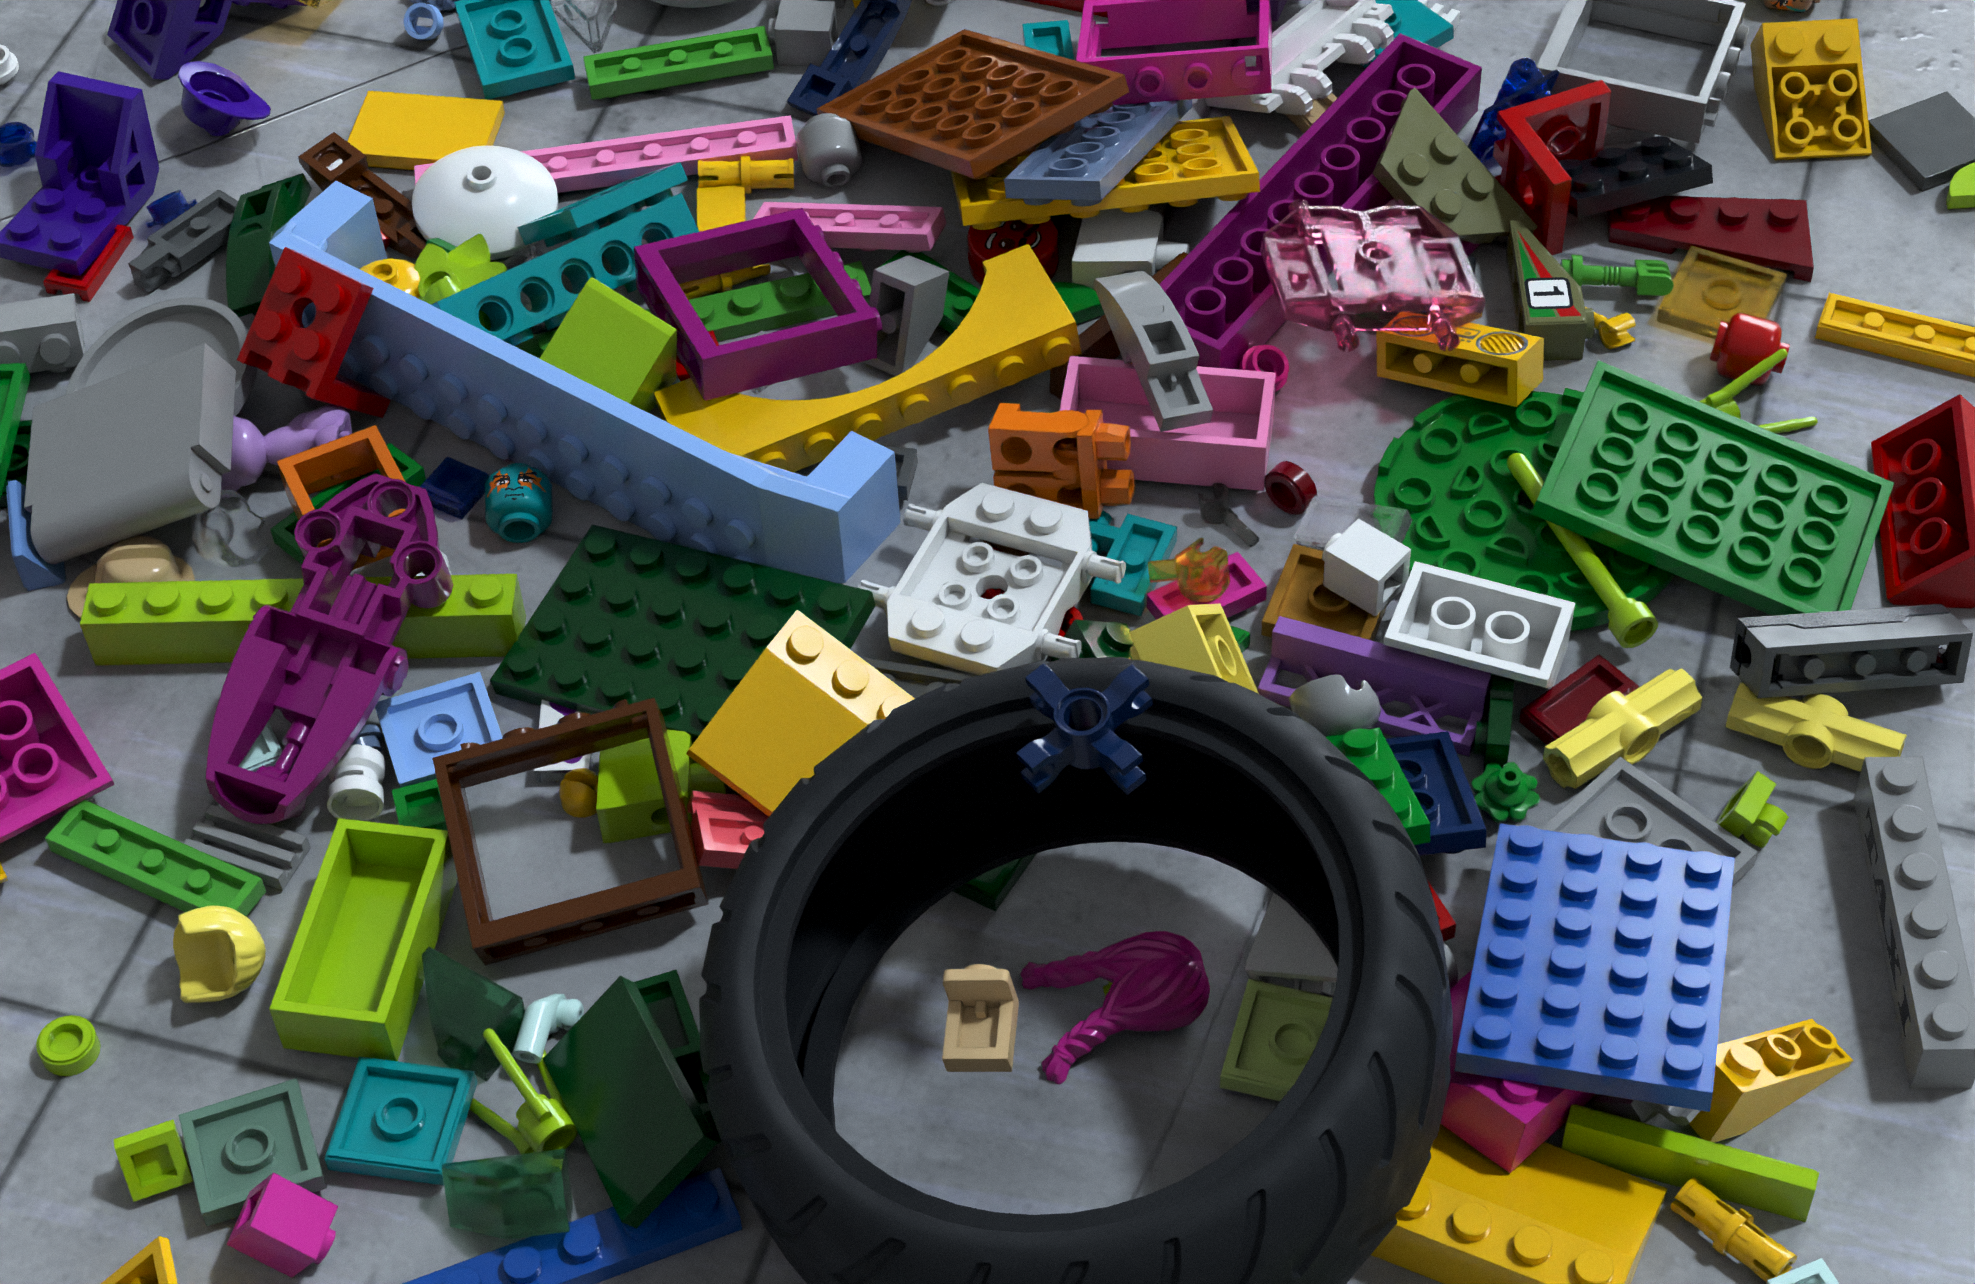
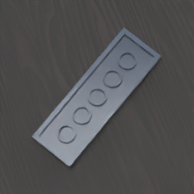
M1192 99L1113 105L1104 112L1090 114L1075 122V127L1071 131L1047 138L1004 179L1006 198L1024 199V203L1028 205H1043L1053 200H1071V204L1075 206H1092L1100 203L1192 108Z

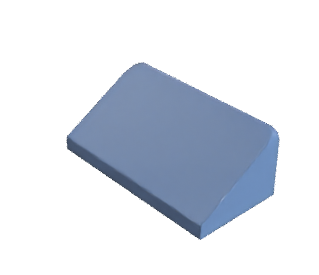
M17 480L8 481L6 492L12 558L24 588L31 591L63 584L66 580L64 561L58 564L46 562L39 555L33 544L30 530L32 514L24 508L26 486Z

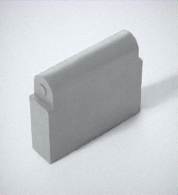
M206 343L34 406L24 508L32 514L31 538L39 555L50 564H58L217 507L221 498L222 474L231 471L236 370Z

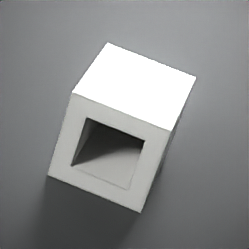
M1358 518L1343 534L1336 533L1326 544L1322 554V560L1325 562L1323 586L1376 617L1404 589L1409 577L1411 549Z

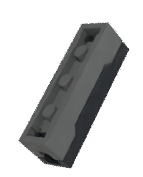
M1942 604L1737 618L1730 669L1739 676L1741 681L1757 698L1964 683L1973 632ZM1941 645H1947V648L1943 649Z

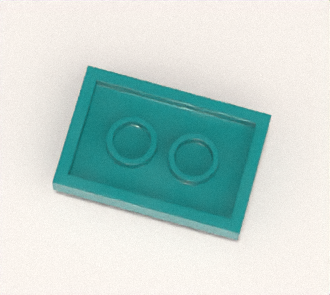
M459 0L454 2L457 18L485 100L510 96L514 93L539 87L553 86L575 79L573 63L549 0Z
M681 162L621 182L517 228L524 245L544 240L548 248L571 238L576 239L599 230L600 226L605 223L616 222L637 213V209L644 206L649 207L673 197L671 187L688 181Z

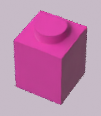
M273 1172L249 1192L226 1245L292 1278L311 1263L317 1265L321 1263L329 1252L336 1235V1231L332 1230L330 1225L338 1206Z

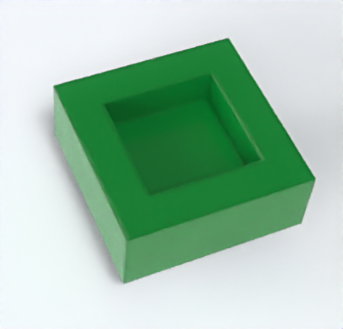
M437 779L392 790L399 825L448 831Z

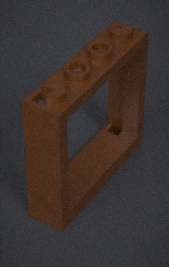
M655 697L629 704L627 699L616 703L613 709L592 715L584 712L572 713L559 719L555 725L537 730L529 727L517 728L505 733L500 740L481 745L474 742L462 743V750L432 758L472 948L485 966L709 904L701 869L697 862L692 832L664 717ZM649 738L680 869L493 920L465 788Z

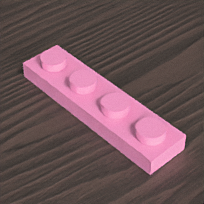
M764 202L753 218L757 219L803 208L814 226L819 225L830 249L854 248L863 251H875L878 249L905 250L909 253L931 251L946 225L943 207Z

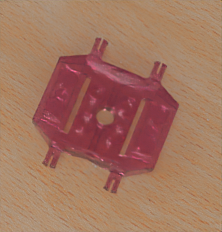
M1298 199L1290 204L1288 208L1290 214L1263 234L1260 253L1283 319L1319 330L1333 332L1337 346L1342 352H1345L1346 346L1348 352L1358 347L1360 340L1355 331L1431 330L1434 332L1439 348L1445 351L1447 346L1448 351H1451L1460 343V338L1455 328L1482 317L1486 300L1458 234L1421 206H1406L1404 201L1398 199V203H1396V200L1393 199L1386 206L1361 212L1338 206H1310L1303 199L1300 204ZM1316 243H1323L1327 253V262L1331 265L1338 283V291L1332 290Z

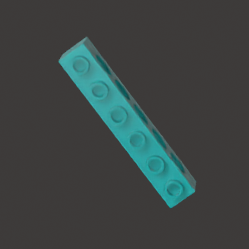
M682 193L431 305L516 346L534 337L530 327L543 321L547 330L559 326L582 288L591 277L612 290L622 285L625 286L627 293L637 290L634 247L642 245V238L647 243H653L696 233L699 230ZM602 256L610 262L611 274L603 267ZM562 274L566 275L571 282V293L562 284ZM521 292L529 297L532 305L531 312L523 306L520 299ZM479 310L486 313L491 323L490 331L481 325Z

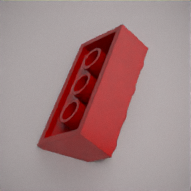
M1959 394L1871 442L1874 474L1894 482L1880 523L1887 600L1893 605L1942 604L1946 608L1966 609L1975 607V407Z

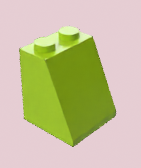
M591 277L582 288L539 359L650 413L657 404L653 392L671 386L676 380L677 329Z

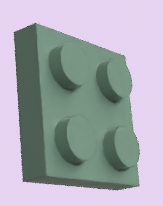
M297 1078L178 1115L201 1214L206 1226L238 1217L249 1192L273 1172L312 1193L327 1188Z

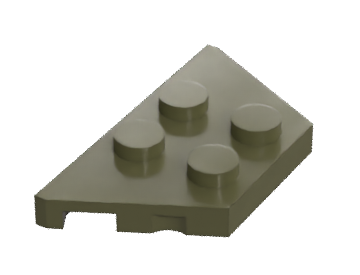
M1416 88L1410 90L1401 103L1399 116L1388 134L1385 142L1386 147L1379 156L1373 170V175L1436 247L1458 245L1463 241L1473 244L1491 243L1496 236H1508L1510 220H1520L1533 233L1538 228L1533 220Z

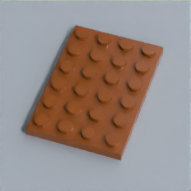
M964 29L822 105L816 111L818 115L832 113L845 118L854 127L858 139L902 153L920 161L928 162L946 170H951L972 179H982L994 174L998 169L997 166L1007 160L1030 154L1036 149V144L1050 136L1061 135L1071 131L1075 127V122L1082 118L1110 109L1113 106V101L1129 93L1125 74Z

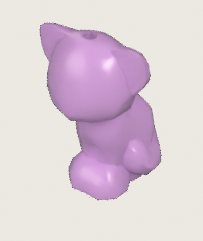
M325 405L313 411L297 415L286 426L264 436L250 420L234 416L231 471L222 474L221 495L234 493L241 486L255 483L266 463L278 466V460L352 434L350 413L341 406Z

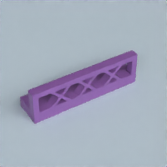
M1279 616L1272 631L1271 658L1257 690L1259 695L1279 705L1291 708L1289 697L1295 689L1275 684L1281 669L1303 675L1307 682L1329 675H1341L1347 684L1355 690H1360L1361 681L1365 680L1379 698L1381 708L1379 720L1373 728L1379 727L1382 733L1395 737L1446 732V730L1440 729L1434 721L1446 715L1466 719L1468 723L1463 735L1449 732L1456 753L1470 757L1475 741L1477 721H1483L1488 708L1492 673ZM1396 700L1409 704L1414 713L1398 718L1387 715L1381 705Z

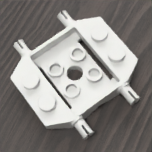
M980 483L947 504L943 510L933 511L909 504L908 509L904 513V525L930 531L896 587L888 588L862 580L858 588L872 591L875 605L884 608L886 618L888 619V638L891 651L970 674L983 675L1032 662L1045 661L1048 655L1060 659L1079 658L1082 647L1081 641L1058 636L1065 612L1079 602L1093 576L1113 581L1117 584L1121 583V578L1123 579L1125 575L1126 563L1099 556L1092 550L1087 510ZM971 537L1062 561L1063 563L1059 568L1041 563L1037 557L1032 555L1019 557L994 550L989 544L984 542L968 543ZM990 588H999L1005 591L1004 594L997 595L992 599L980 597L985 590Z

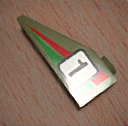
M1510 220L1506 262L1517 332L1544 338V361L1582 360L1585 339H1592L1594 336L1593 309L1585 308L1582 288L1520 220Z

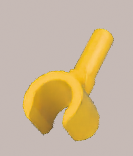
M1594 312V328L1599 330L1600 339L1606 348L1613 349L1635 341V338L1627 331V329L1635 327V320L1631 314L1623 313L1608 319L1604 315Z

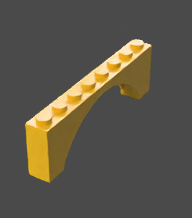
M1026 244L982 262L985 278L981 290L958 328L941 346L921 362L878 385L849 394L811 400H775L734 393L704 401L692 379L689 378L653 393L662 420L726 452L790 472H796L815 463L822 462L851 431L875 441L887 434L912 424L920 423L927 418L967 404L974 399L1014 385L1051 368L1061 366L1069 361L1070 356L1079 354L1082 356L1077 324L1029 244Z

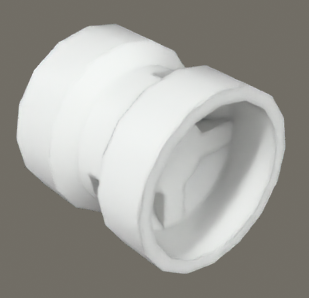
M350 745L336 766L328 774L332 783L327 791V808L335 818L369 821L381 814L384 807V791L380 784L385 776L384 756L377 749L366 745Z

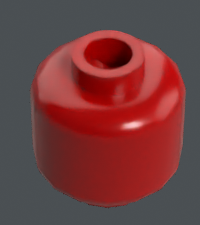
M1736 313L1730 318L1729 322H1720L1709 360L1717 362L1716 369L1720 376L1735 380L1778 350L1785 349L1788 352L1790 344L1780 342L1782 329L1779 323L1745 313ZM1786 358L1750 384L1755 386L1765 384L1771 371L1781 374Z

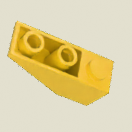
M1813 1019L1718 1044L1710 1112L1700 1111L1689 1125L1702 1139L1711 1142H1718L1744 1134L1848 1068L1853 1059L1837 1044L1835 1036L1828 1029L1817 1024Z

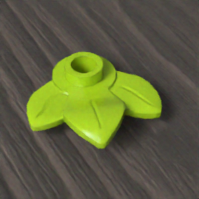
M482 234L473 236L449 253L435 244L428 243L417 258L414 267L421 279L418 285L419 299L421 300L432 284L445 276H449L460 291L505 272L507 268L501 262H490L489 246Z

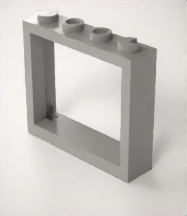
M1567 0L1536 66L1531 101L1603 80L1612 91L1607 124L1699 144L1705 127L1715 126L1720 103L1725 100L1731 75L1734 76L1737 69L1740 52L1745 49L1750 31L1748 29L1749 25L1742 24L1746 3L1733 0ZM1590 19L1718 46L1698 96L1568 69Z

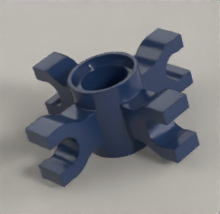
M1045 663L1025 677L1026 684L1035 691V693L1029 696L1030 703L1040 713L1052 719L1056 725V728L1045 737L1028 743L1017 752L1018 760L1026 767L1021 771L1022 778L1038 794L1048 787L1069 764L1080 769H1094L1101 766L1114 783L1127 795L1146 781L1145 773L1137 767L1143 762L1142 754L1130 743L1119 738L1114 730L1127 719L1142 714L1153 705L1152 698L1144 691V689L1150 686L1149 679L1139 669L1131 664L1119 673L1110 686L1102 693L1085 687L1069 691L1059 677ZM1085 726H1094L1092 729L1086 731H1077L1079 728Z

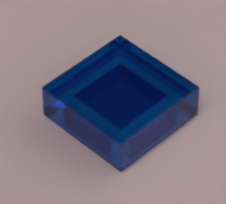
M447 456L420 487L426 489L433 508L462 520L485 494V483L490 476L484 471Z

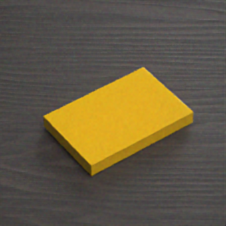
M368 90L347 142L366 155L368 167L414 170L416 165L435 163L446 155L461 149L475 146H493L505 115L503 101Z

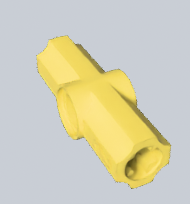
M1682 668L1677 671L1668 669L1626 696L1620 691H1614L1604 696L1591 709L1585 722L1545 746L1543 760L1550 770L1551 777L1562 788L1569 786L1576 789L1606 770L1619 757H1622L1630 764L1639 762L1654 748L1661 734L1700 710L1703 697L1697 690L1695 680Z
M1743 682L1739 684L1734 695L1726 722V728L1783 746L1785 754L1794 763L1812 769L1823 768L1832 762L1861 772L1865 757H1900L1907 737L1906 734L1848 716L1845 706L1831 696L1809 694L1803 697L1802 700L1789 696L1757 698Z

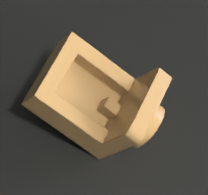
M973 964L964 969L944 970L943 986L949 1000L942 1055L946 1071L1012 1072L1019 1000L1009 971L985 964Z

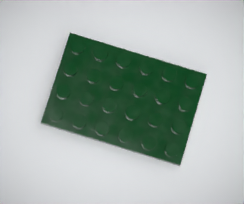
M592 524L518 636V641L514 642L491 677L490 682L495 694L539 706H541L543 699L590 715L613 709L616 703L627 699L628 703L632 704L655 697L664 717L666 729L687 732L691 735L693 744L796 610L851 649L876 605L872 591Z

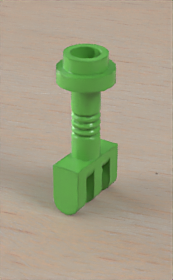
M1571 255V259H1561L1560 265L1580 287L1582 285H1619L1622 287H1635L1637 295L1655 296L1668 295L1674 287L1667 263L1660 260L1635 259L1634 267L1621 266L1619 268L1617 266L1583 265L1582 255Z

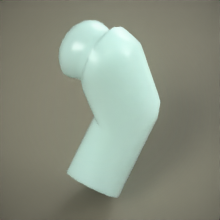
M552 994L532 1002L524 1012L512 1055L526 1063H540L549 1034L560 1031V1028L569 1031L584 1015L583 1004L578 999H566L564 994Z

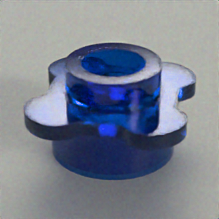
M11 122L0 126V166L12 167L14 165H21L28 162L31 158H35L37 142L33 138L35 134L32 128L21 122Z
M181 190L173 191L146 207L152 217L146 225L148 228L155 225L165 226L198 202L196 199L187 202Z

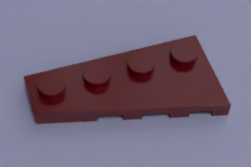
M1663 196L1607 211L1608 241L1610 243L1666 254H1673L1678 248L1691 251L1696 256H1699L1698 260L1718 264L1720 257L1749 262L1748 270L1769 274L1770 267L1795 271L1793 279L1811 282L1814 263L1806 200Z

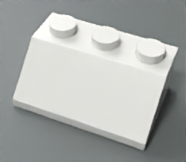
M1415 561L1385 634L1383 645L1548 688L1555 685L1568 648L1575 603Z

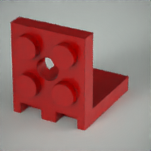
M1603 80L1498 111L1497 120L1506 130V136L1504 139L1494 141L1493 157L1502 168L1501 175L1495 176V179L1538 226L1532 234L1551 255L1562 253L1572 182L1571 177L1558 161L1565 159L1580 161L1597 157V153L1604 148L1612 91Z
M284 247L237 361L256 367L268 373L267 376L306 392V396L312 399L380 418L384 417L391 401L338 374L374 288L307 255ZM313 302L316 307L315 319L305 328L302 323V314L305 307Z

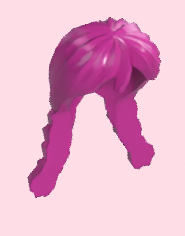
M1168 931L1144 932L1107 946L1099 952L1088 951L1082 956H1069L1065 960L1051 961L1047 965L1028 962L1020 973L1023 979L1022 986L1030 990L1040 986L1067 988L1091 982L1099 977L1112 982L1103 1006L1092 1011L1086 1020L1080 1021L1071 1031L1066 1032L1059 1040L1057 1046H1053L1051 1049L1052 1053L1042 1062V1070L1046 1073L1047 1080L1054 1081L1056 1084H1062L1066 1080L1070 1066L1074 1064L1078 1057L1089 1053L1094 1046L1104 1042L1112 1034L1125 1029L1133 1031H1171L1190 1025L1201 1015L1207 1006L1210 994L1209 979L1205 972L1200 950L1184 936Z

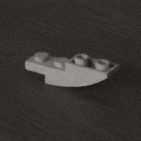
M1144 271L1096 278L1093 286L1124 363H1133L1160 432L1210 423L1213 408L1196 369L1199 360L1198 351L1180 314L1161 286Z

